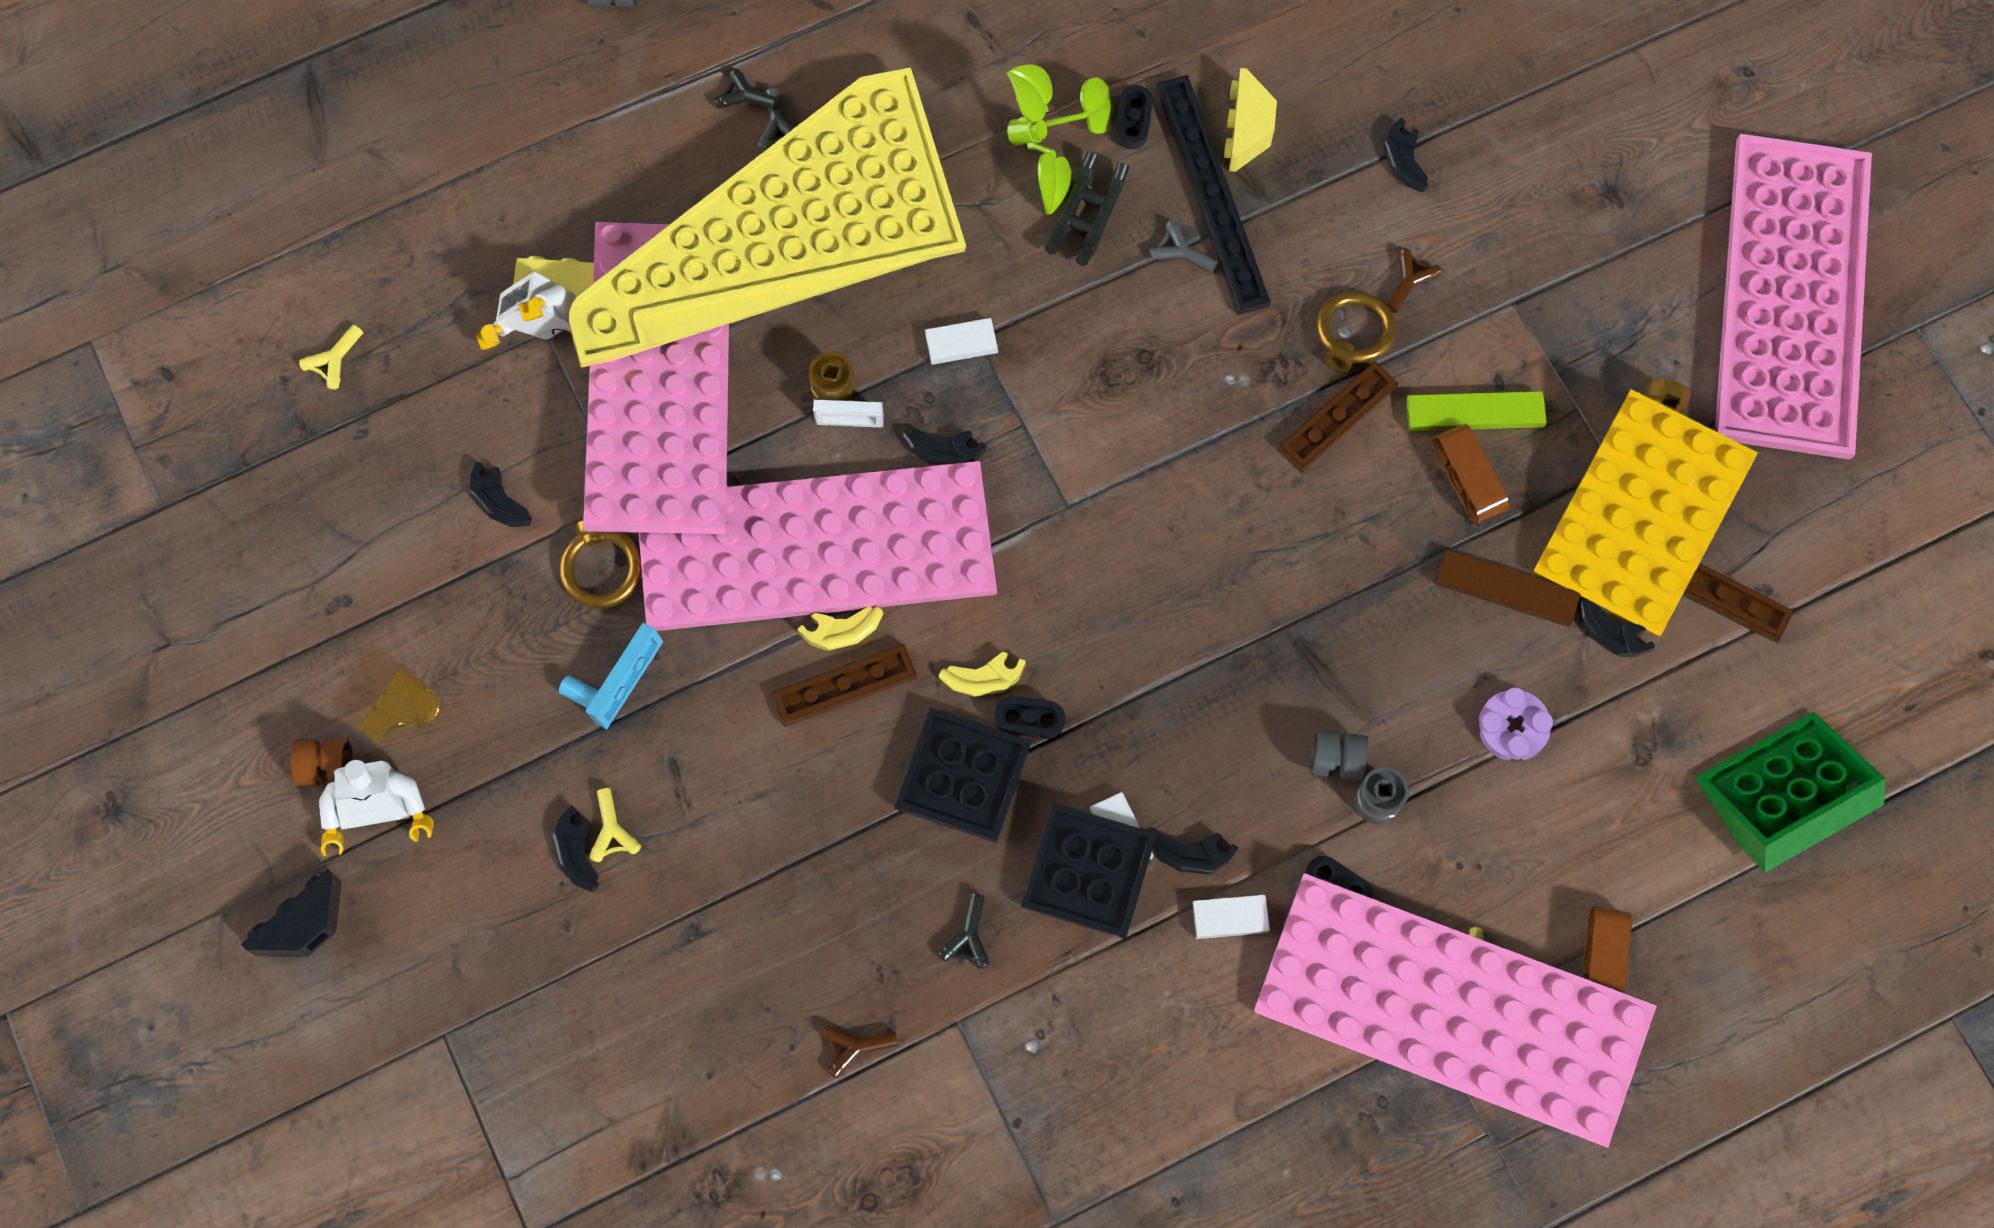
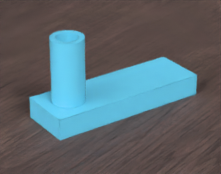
M642 623L599 690L568 675L561 682L559 693L586 707L585 712L593 722L607 730L661 647L663 640L654 628Z

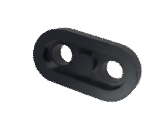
M1129 86L1122 92L1120 97L1115 136L1117 142L1127 149L1140 148L1148 139L1153 96L1144 86ZM1132 104H1139L1141 107H1140V108H1133V107H1131V105H1132ZM1133 132V133H1135L1137 136H1136V137H1130V136H1127V133Z
M1010 696L999 701L995 708L994 719L997 727L1001 731L1012 735L1051 739L1058 736L1065 726V712L1059 704L1053 701ZM1013 712L1018 715L1019 719L1015 722H1009L1005 717L1008 713ZM1050 717L1054 723L1046 727L1042 725L1041 719Z
M1318 856L1312 859L1305 869V874L1348 890L1352 888L1358 889L1361 895L1373 899V891L1370 884L1331 857ZM1318 869H1327L1330 872V878L1322 879L1318 875Z

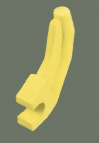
M866 607L848 619H834L831 616L815 612L811 617L812 621L818 625L817 630L811 632L801 625L797 631L810 645L831 651L858 644L876 630L884 612L879 607H874V609Z
M1001 652L988 662L987 665L976 670L949 666L947 670L942 669L939 673V679L953 691L974 697L1005 693L1020 679L1026 661L1019 659L1017 666L1009 669L1004 665L1008 658V653Z

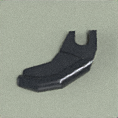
M1401 117L1391 127L1383 149L1391 171L1405 186L1419 192H1425L1429 186L1427 183L1428 177L1414 160V149L1419 131L1414 129L1408 135L1401 133L1406 122Z
M907 429L902 434V438L913 454L934 465L975 462L987 450V445L983 442L973 449L967 447L966 444L972 440V433L969 430L945 439H936L918 429L912 431Z
M475 462L470 475L471 497L490 519L509 527L530 526L532 517L529 515L528 510L507 498L504 492L500 469L494 467L489 477H482L484 466L480 462Z
M1581 598L1578 601L1579 619L1590 637L1619 657H1638L1655 648L1653 641L1647 644H1640L1636 639V636L1646 631L1645 627L1639 624H1622L1613 621L1599 605L1586 598Z
M571 805L559 818L552 836L558 864L563 873L575 886L589 892H595L599 887V882H597L599 876L585 856L586 844L592 824L586 818L579 826H573L571 824L572 819L579 812Z
M1219 833L1188 845L1160 835L1158 838L1156 837L1152 851L1159 861L1179 872L1210 875L1227 865L1237 852L1238 847L1232 844L1227 852H1220L1216 847V844L1222 837Z

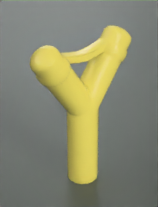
M353 324L331 350L301 359L299 361L300 368L303 371L311 370L320 374L326 380L327 388L332 390L338 389L341 381L342 358L361 337L363 331ZM328 364L327 376L317 367Z
M611 788L598 790L597 796L603 827L591 849L590 859L594 862H601L604 856L616 851H628L631 854H636L639 852L641 844L617 823ZM612 837L623 846L607 850Z

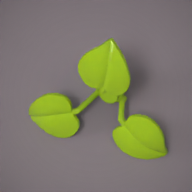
M1032 64L1021 65L1006 72L1013 84L1019 109L1024 116L1019 119H1012L1009 122L1007 134L1009 141L1013 145H1027L1028 150H1037L1044 153L1038 161V180L1046 215L1053 214L1068 199L1073 188V176L1070 165L1065 157H1056L1055 150L1038 144L1047 136V127L1086 118L1088 129L1091 133H1104L1111 127L1114 120V102L1112 95L1109 93V87L1102 79L1098 77L1089 78L1082 85L1080 92V101L1084 112L1044 121L1042 119L1045 113L1048 112L1047 104L1053 95L1049 75L1040 66Z

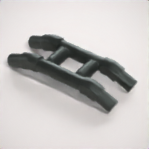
M1090 151L1086 152L1066 204L1045 245L1047 253L1056 254L1059 247L1063 244L1069 228L1087 234L1076 257V262L1081 266H1086L1094 255L1115 203L1121 194L1130 166L1124 163H1117L1105 194L1088 189L1099 157L1098 154ZM1081 200L1099 207L1093 222L1075 216Z

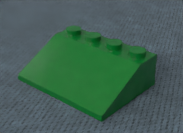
M1814 711L1696 777V782L1741 849L1765 873L1884 805L1886 778Z

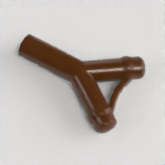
M1407 248L1399 251L1402 280L1386 304L1392 313L1398 312L1414 286L1434 280L1442 274V270L1438 265L1429 266L1421 263L1411 255V250ZM1412 262L1424 270L1413 273Z
M826 1025L821 1034L823 1038L827 1039L831 1048L832 1063L828 1068V1073L833 1078H838L861 1053L898 1046L896 1032L858 1039L838 1030L836 1027ZM833 1043L847 1048L837 1060Z

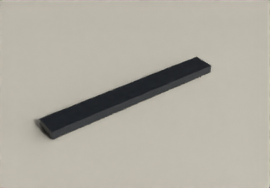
M1185 75L1158 82L1156 86L1158 96L1237 315L1270 307L1269 295L1189 77Z

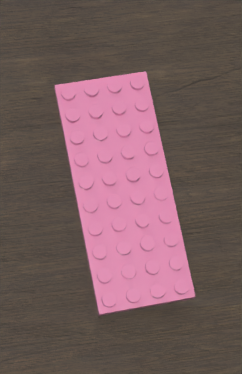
M1746 134L1738 136L1735 151L1715 418L1716 432L1742 444L1848 460L1855 456L1872 153Z
M596 222L593 284L670 224ZM729 324L614 361L590 366L584 531L726 534Z
M980 461L726 487V534L639 532L646 624L656 631L812 615L815 612L822 614L859 610L866 607H887L997 595Z
M1304 873L1253 1012L1608 1148L1657 1006Z

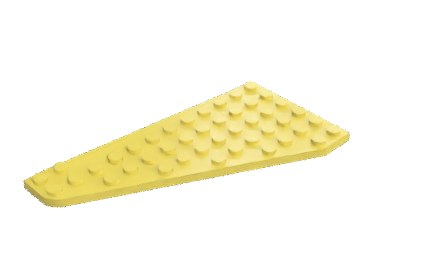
M911 67L857 79L579 294L570 307L569 327L580 367L614 361L933 258L964 252L966 243Z

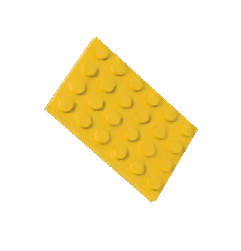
M1631 389L1532 573L1551 583L1579 592L1580 598L1588 599L1599 605L1601 609L1628 623L1639 624L1645 627L1646 632L1659 638L1758 452Z

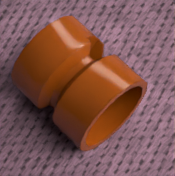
M327 738L323 744L317 739L295 740L291 749L290 761L294 784L296 786H317L321 780H324L327 785L335 782V770L345 767L347 763L353 761L350 740L348 738Z

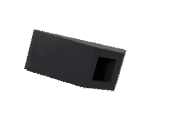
M329 869L324 873L319 872L306 882L305 889L295 898L290 897L277 907V913L270 920L254 926L247 934L248 939L241 945L255 956L309 957L336 933L342 881Z

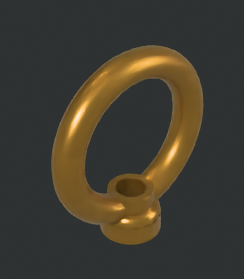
M1344 292L1330 298L1322 306L1316 319L1318 338L1323 347L1328 351L1325 361L1329 367L1339 372H1348L1353 363H1366L1380 358L1391 348L1396 338V320L1390 308L1379 298L1364 292ZM1347 305H1361L1371 309L1382 321L1383 334L1381 339L1374 346L1361 350H1356L1352 344L1346 341L1337 342L1331 334L1329 326L1334 312Z
M583 520L576 524L578 535L569 542L561 557L560 578L562 585L571 598L584 606L598 609L616 606L633 594L641 580L640 551L635 542L623 532L584 531ZM604 541H609L618 545L625 552L629 562L628 575L623 584L615 591L604 595L591 594L582 589L575 579L573 571L575 559L584 547L595 546Z

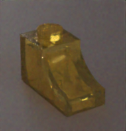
M398 669L357 729L366 739L378 745L386 735L396 729L406 726H416L422 729L426 722L430 723L438 714L441 699L434 690Z

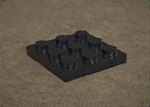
M930 707L894 806L895 810L997 843L1031 747V740Z
M1052 802L1021 908L1126 940L1157 833Z

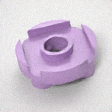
M1510 688L1507 691L1495 694L1484 705L1479 715L1481 731L1479 734L1482 743L1493 755L1504 760H1526L1537 755L1548 742L1553 726V719L1545 705L1536 696L1520 688ZM1510 717L1512 719L1518 718L1522 722L1523 732L1521 733L1518 730L1513 731V733L1507 729L1510 723L1506 719Z

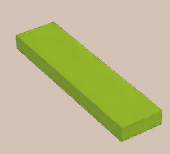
M1543 391L1408 395L1406 398L1409 431L1450 430L1462 424H1468L1472 430L1545 427L1547 423Z

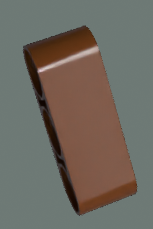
M1462 424L1433 437L1434 451L1473 523L1477 524L1509 510L1507 495L1468 424Z
M1598 906L1591 908L1588 918L1582 974L1584 979L1624 994L1632 929L1631 912Z

